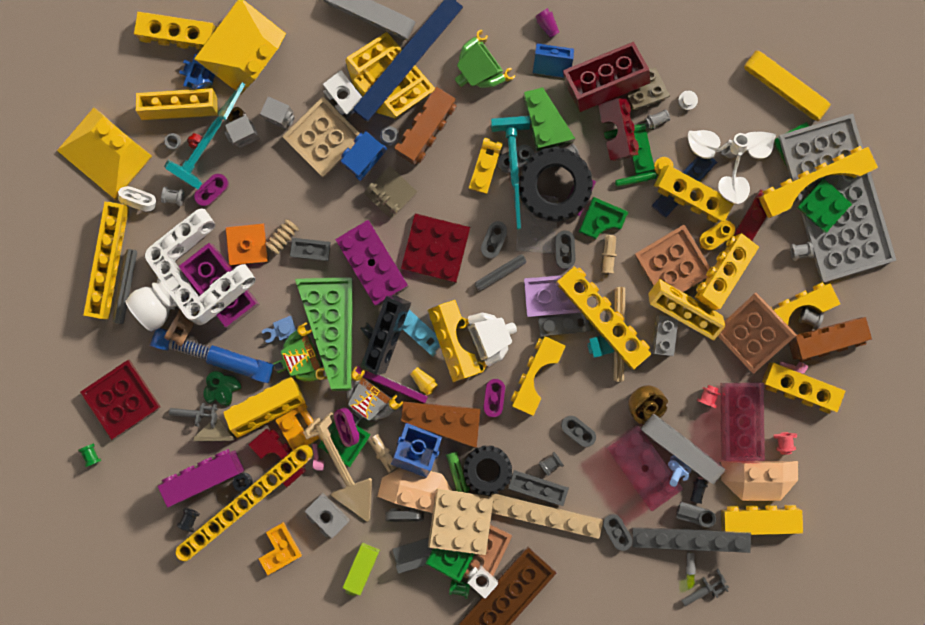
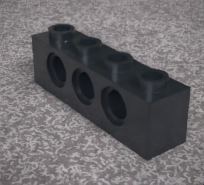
M396 295L385 297L360 368L375 375L386 373L412 302Z

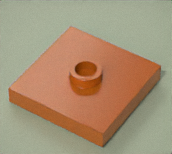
M264 223L226 227L230 266L268 262Z

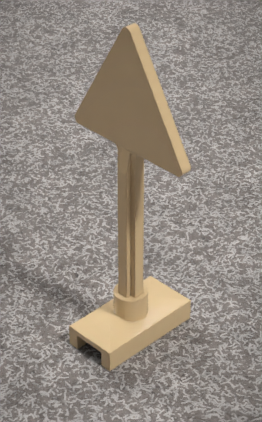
M330 412L322 421L319 417L316 418L303 433L306 439L316 435L319 436L346 485L345 488L334 491L331 496L368 522L371 510L372 479L368 478L358 483L353 482L330 437L331 434L328 426L334 421V415Z

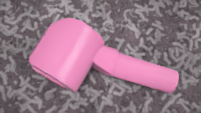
M781 361L779 364L801 374H804L808 368L802 362H799L797 366Z
M313 444V468L317 471H323L325 461L319 460L317 444Z

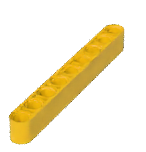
M301 445L181 543L176 548L177 558L181 561L191 559L312 458L313 451L311 447ZM303 451L306 454V459H301L298 452ZM284 463L290 464L291 471L285 470ZM270 475H274L276 477V483H272L270 481ZM255 487H259L262 490V495H258L255 492ZM241 499L247 501V507L241 504ZM227 511H230L233 514V519H230L227 516ZM212 523H216L218 525V531L213 529ZM198 535L203 536L204 542L198 539ZM184 547L189 548L190 554L184 551Z

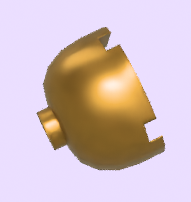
M651 385L642 386L631 394L628 403L629 411L636 422L645 424V421L652 414L659 418L667 411L666 404L668 399L659 388Z

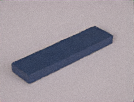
M697 156L682 173L700 182L718 162L713 158L704 159ZM677 181L673 185L676 192L680 189V184ZM661 194L651 206L662 217L666 218L679 204L674 201V197L670 195L666 197Z

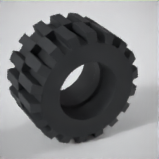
M483 445L469 453L464 464V477L471 489L479 494H497L498 491L504 490L505 486L509 484L512 477V465L507 454L500 448L492 445ZM489 458L497 462L499 474L494 480L484 481L478 477L476 468L483 459Z

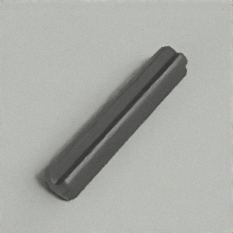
M520 254L476 281L475 286L479 291L485 289L526 264L525 257Z

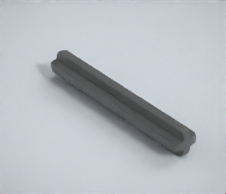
M127 249L113 316V322L117 324H123L127 309L125 301L130 294L137 251L133 249Z

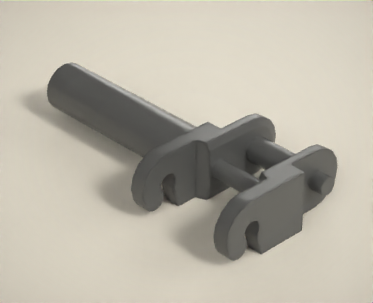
M202 403L200 411L170 408L169 415L196 418V427H199L198 422H201L203 417H211V428H215L214 423L217 422L218 415L216 411H218L216 404L211 407L205 406V403ZM205 410L212 411L211 414H204Z
M716 569L720 576V581L711 585L703 577L702 579L706 586L682 599L681 601L685 607L713 591L712 596H716V598H718V594L725 590L729 592L727 589L729 586L724 584L726 580L719 569ZM721 583L723 587L715 591L713 587Z

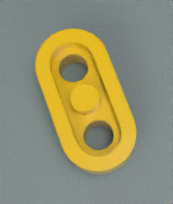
M727 220L719 222L700 235V246L704 250L715 249L734 235L735 226ZM724 226L728 227V233L723 232ZM707 237H711L713 239V242L711 244L707 242Z

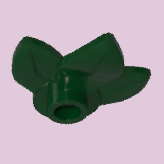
M213 371L206 377L207 386L203 390V396L207 403H211L216 399L221 405L230 406L232 392L241 389V384L232 375L224 376L219 371ZM214 378L219 379V383L214 384L212 380Z

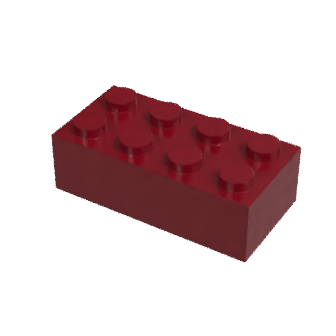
M634 41L563 70L565 85L579 112L650 84V70Z

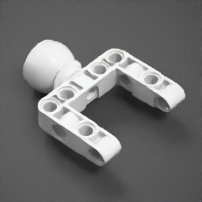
M205 209L196 210L146 250L145 258L158 276L157 283H152V288L142 287L135 290L125 302L135 318L151 332L164 325L169 316L170 309L174 310L175 306L179 307L189 320L197 325H203L237 299L256 281L251 271L244 264L236 267L231 272L228 271L221 278L217 279L202 295L199 296L175 261L215 228V222Z

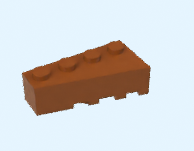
M436 86L423 105V112H419L414 118L412 129H407L403 134L401 140L403 143H397L394 147L396 154L414 166L417 162L421 163L426 156L424 151L428 146L431 148L436 140L435 134L438 130L442 131L447 123L445 121L448 114L452 115L457 107L455 105L456 99Z
M860 317L797 334L789 342V347L793 359L804 362L811 360L813 356L818 355V357L829 355L830 351L836 350L841 352L848 350V346L854 344L855 347L866 345V341L872 340L866 317Z
M410 401L403 402L402 422L477 448L480 408Z

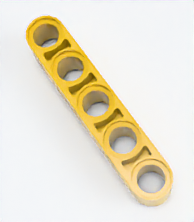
M756 50L744 65L747 72L815 121H820L831 106L825 98L760 51Z

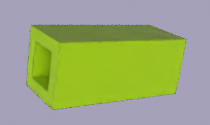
M362 542L343 586L347 594L352 596L361 595L380 551L379 549Z

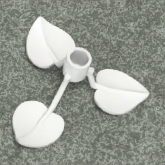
M707 130L689 131L688 143L691 150L697 156L704 159H711L714 157L715 151L720 152L730 146L731 152L737 155L732 177H723L718 183V191L723 198L739 205L747 199L750 192L748 181L744 177L736 178L741 155L748 151L749 155L753 158H767L772 152L776 134L768 132L739 133L735 135L733 141L729 140L728 143L719 148L720 139L715 133Z

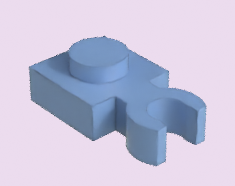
M288 316L274 322V329L266 328L262 330V333H271V338L265 340L266 343H271L277 336L280 341L288 338L297 328L292 316Z

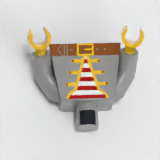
M357 367L353 369L352 390L347 391L346 398L349 401L348 406L354 409L352 415L355 425L359 423L362 417L368 421L371 419L377 421L388 417L403 404V401L400 404L396 403L395 398L397 395L391 398L363 377L365 374L364 370L361 374H358L356 372Z

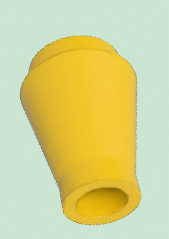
M418 367L410 374L422 394L425 393L428 396L438 386L435 379Z

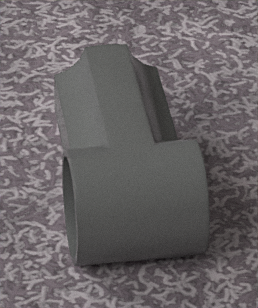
M680 501L676 518L704 527H712L715 524L716 515L711 510ZM704 513H710L711 519L707 523L702 522V515Z

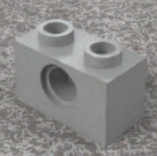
M267 97L260 113L265 121L287 130V127L291 126L295 119L294 112L289 105Z
M246 115L225 125L227 139L232 145H236L239 148L260 139L252 121Z
M656 316L651 354L674 356L678 326L677 319L668 316Z
M324 493L305 510L307 513L306 518L313 524L316 522L321 527L319 530L325 537L330 536L333 538L350 521ZM323 512L331 515L329 522L322 520L321 514Z

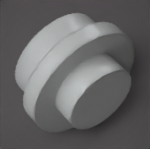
M388 126L381 131L380 139L385 145L392 146L398 142L399 133L396 128Z

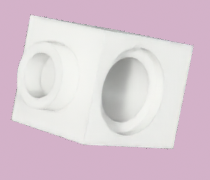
M481 565L478 569L474 567L467 575L469 577L468 584L484 598L498 585V581ZM479 576H484L487 579L484 585L476 583V579Z

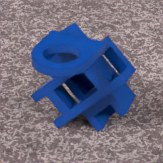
M194 58L192 62L184 60V70L179 72L186 77L183 86L195 90L213 85L216 75Z

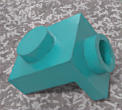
M602 336L590 338V343H587L589 353L593 354L594 358L614 352V349Z

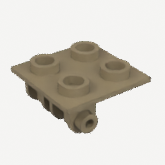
M656 67L649 69L650 84L626 93L630 100L631 110L638 111V109L644 106L649 107V104L654 105V103L665 101L666 98L670 97Z
M391 166L374 183H371L364 192L390 219L417 193Z

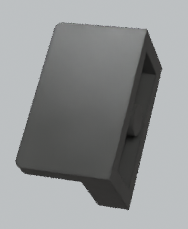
M429 538L393 548L398 574L426 565L425 563L433 550L428 547Z

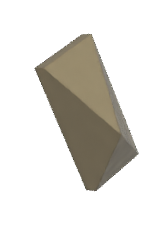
M218 418L217 422L214 423L215 428H211L210 422L194 436V441H233L236 439V436Z

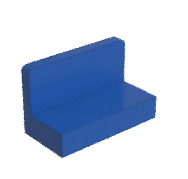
M536 44L533 73L564 77L563 70L572 67L574 49Z

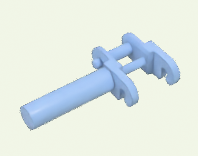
M671 456L668 462L669 468L673 471L670 485L675 487L683 475H685L683 481L688 480L691 468L676 456Z

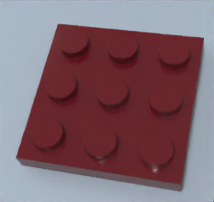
M415 213L401 269L457 283L470 227Z
M130 360L125 361L80 391L111 440L161 408Z

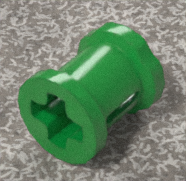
M94 443L78 450L85 461V468L102 461L96 454Z
M452 579L449 595H460L468 599L470 585L468 582L459 583Z

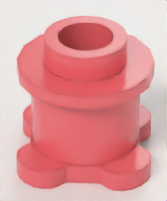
M708 385L707 388L703 387L702 396L697 401L716 408L715 402L718 395H721L718 393L719 389Z
M781 432L773 435L775 439H778L776 450L780 451L781 454L789 455L792 454V451L796 450L793 438L797 437L796 433Z

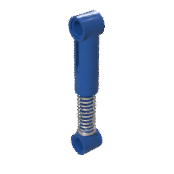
M158 328L154 331L150 346L166 351L169 349L177 350L181 353L184 352V354L187 353V355L197 356V358L206 360L207 364L269 383L274 364L214 345L209 348L208 345L206 347L205 345L201 346L202 344L198 345V342L195 344V341L193 343L192 341L189 342L188 339L185 340L181 347L177 345V342L164 338L168 330Z

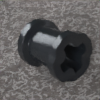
M241 473L233 479V487L237 491H245L253 483L252 476L248 473ZM245 478V484L247 485L241 486L239 479Z
M184 507L181 521L176 526L182 530L193 532L194 522L200 513Z

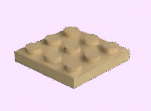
M322 97L282 137L324 178L343 159L341 157L343 152L347 148L351 149L354 146V140L360 133Z
M436 488L428 547L486 555L494 497Z

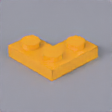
M284 522L266 532L275 549L258 559L267 575H270L302 556Z

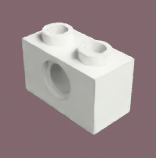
M339 71L323 84L325 87L323 92L329 100H335L337 103L335 108L341 115L345 113L349 117L355 113L353 108L361 100L362 96L345 74ZM341 91L348 92V96L345 99H339L338 94Z

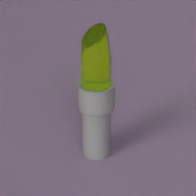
M687 552L686 574L688 589H692L695 584L696 567L694 552Z

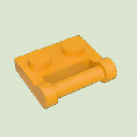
M306 403L275 420L293 451L301 445H309L320 439L318 435L306 439L303 433L305 430L296 417V414L301 413L308 426L314 421L307 410L308 406Z

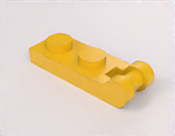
M484 137L469 189L484 194L488 193L503 143L498 141L494 143ZM487 148L494 150L493 156L486 154Z

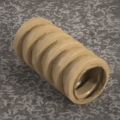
M285 219V223L281 224L282 227L278 228V232L273 234L274 237H270L269 243H265L275 254H279V250H283V246L287 245L288 240H291L290 237L295 235L294 232L299 231L298 227L289 219Z

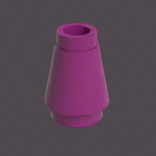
M548 8L535 16L537 19L536 23L550 38L560 32L553 13Z

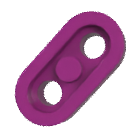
M222 174L212 175L196 190L194 195L195 201L201 206H210L228 189V179ZM218 181H222L221 187L216 186ZM204 194H208L207 200H203Z
M492 379L486 385L484 411L490 417L499 416L503 410L505 385L499 379ZM495 384L499 386L497 392L492 391V386ZM491 404L497 405L495 411L490 410L489 406Z
M347 408L336 410L334 421L342 443L347 447L356 445L359 442V432L357 431L352 413Z

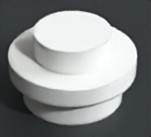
M684 91L679 96L678 102L681 108L691 110L697 105L698 98L694 92Z

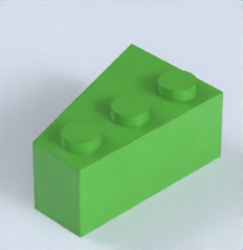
M544 88L524 92L523 98L527 114L530 116V126L536 150L540 151L545 148L548 149L573 143L575 137Z

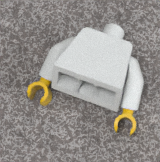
M487 313L471 315L467 319L462 317L460 320L463 319L465 324L458 327L465 329L468 326L480 359L485 360L484 362L478 361V364L483 365L480 373L484 372L487 366L490 367L504 358L508 351V345L512 343L510 335L517 332L513 322L505 325L503 318H496L494 315Z

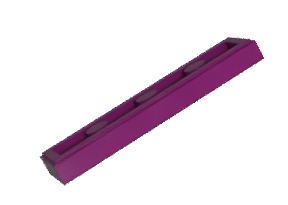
M358 365L356 372L361 374L364 369ZM364 370L365 374L363 377L419 402L426 403L427 395L382 375H375Z

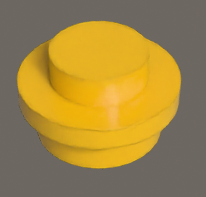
M660 157L654 164V170L659 175L664 166L670 165L673 167V162L667 157Z

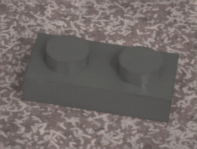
M292 238L290 257L329 261L331 242Z

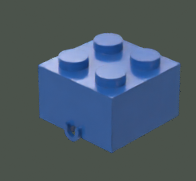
M367 131L364 134L360 133L354 140V146L351 149L347 148L341 155L343 165L360 181H362L387 150V147L378 142Z
M406 423L398 438L397 447L390 465L427 478L431 472L434 460L439 455L438 448L442 436Z

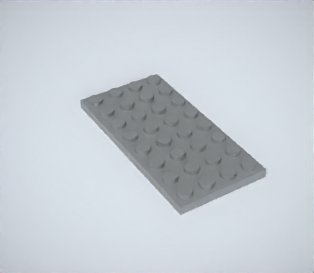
M853 114L778 136L792 181L799 179L797 175L807 170L809 173L816 171L815 167L824 162L827 165L833 163L832 159L843 154L844 157L850 155V150L861 146L863 149ZM871 172L856 178L843 175L824 176L810 183L797 196L796 199L799 205L820 180L824 178L852 203L849 209L827 233L820 230L801 212L808 239L813 245L814 259L821 282H827L897 261Z

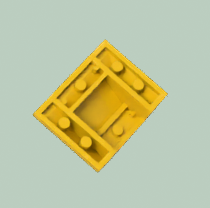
M237 0L194 59L234 90L243 82L245 86L240 93L242 94L255 81L278 50L286 33L246 1Z
M388 32L345 59L351 82L362 96L366 94L402 51ZM415 65L388 99L383 102L376 113L396 118L430 95L435 88Z
M93 108L57 150L115 200L118 198L119 189L127 187L152 158V155L123 133L96 108Z

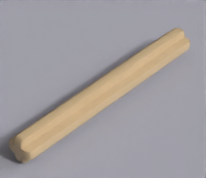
M616 287L614 312L618 311L624 319L625 287ZM615 326L614 336L619 337L622 330L619 326ZM614 350L613 380L622 382L624 381V361Z

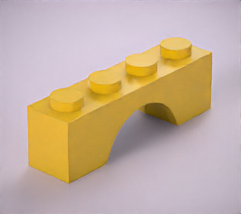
M821 282L812 287L813 290L808 293L804 290L796 294V298L791 301L785 299L779 302V307L773 310L788 325L791 313L800 306H808L818 313H823L840 305V302L831 283L824 285Z
M456 300L428 309L427 311L452 381L455 382L480 373L481 370L475 354L465 351L457 340L456 327L462 317Z
M546 336L543 339H538L534 348L537 349L534 357L530 356L526 365L529 369L526 374H522L518 382L521 384L519 391H514L510 401L513 402V407L534 416L542 399L534 387L535 375L542 366L558 363L566 347L565 345Z

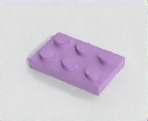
M562 276L524 279L527 317L581 312L555 283ZM579 282L575 283L574 290L577 293H582L583 285Z

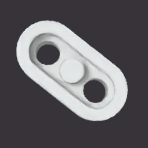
M122 187L118 191V200L124 205L145 212L153 210L156 206V198L150 193L133 187Z

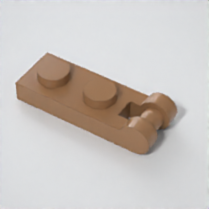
M180 309L164 338L167 340L171 339L182 347L195 323L189 320ZM176 328L183 331L181 335L175 333Z

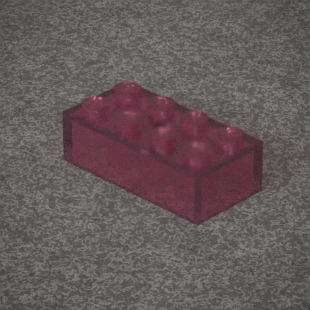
M720 383L721 459L724 461H765L764 383ZM742 417L744 422L740 425L739 420Z
M635 424L604 446L650 511H654L683 490L679 482L675 487L670 485L672 472L638 425ZM643 465L648 466L645 472L641 470Z

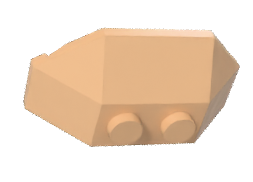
M721 461V465L726 469L721 475V481L742 501H781L798 481V461Z
M398 468L382 477L377 497L395 504L433 513L436 488L451 491L452 489L441 473L431 471L426 478Z

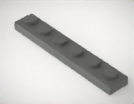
M633 527V547L751 553V532Z

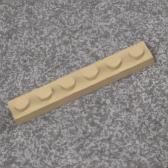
M491 494V497H494L492 513L597 539L600 538L603 519L500 494Z

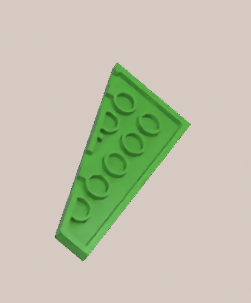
M352 277L295 279L331 390H352Z

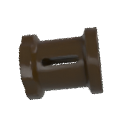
M233 107L228 115V120L232 122L237 120L234 117L235 114L243 117L246 113L239 107Z

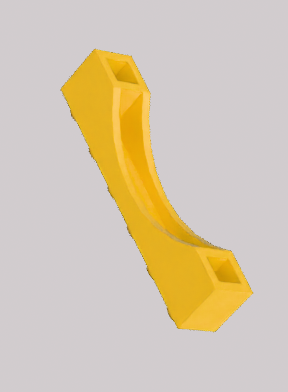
M859 146L850 150L851 154L846 157L843 154L833 158V163L829 165L824 162L816 166V171L809 173L807 170L797 175L799 179L792 181L790 178L781 182L780 188L774 189V187L762 191L764 195L758 198L767 217L771 218L789 210L800 192L818 178L831 175L856 178L877 169L878 166L869 147L862 149Z

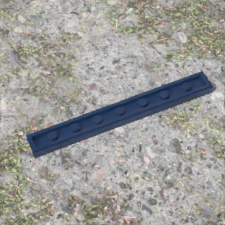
M444 0L356 104L353 111L368 122L459 14L463 6L456 0Z

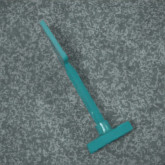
M243 82L219 110V117L213 121L189 159L185 160L182 166L167 160L164 165L166 170L196 189L200 188L202 185L201 180L191 172L195 168V163L221 126L222 120H226L245 86Z
M530 116L492 118L491 131H505L506 138H508L517 229H521L516 137L517 130L530 129Z

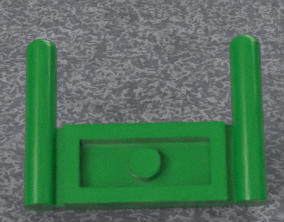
M645 123L634 125V136L639 145V155L632 157L636 176L615 180L616 187L657 179ZM618 129L606 131L604 137L606 139L616 137Z

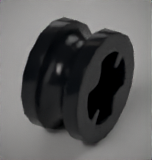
M366 322V326L360 329L370 340L374 329Z

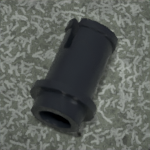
M699 478L693 481L695 485L690 501L702 504L705 488H708V481Z

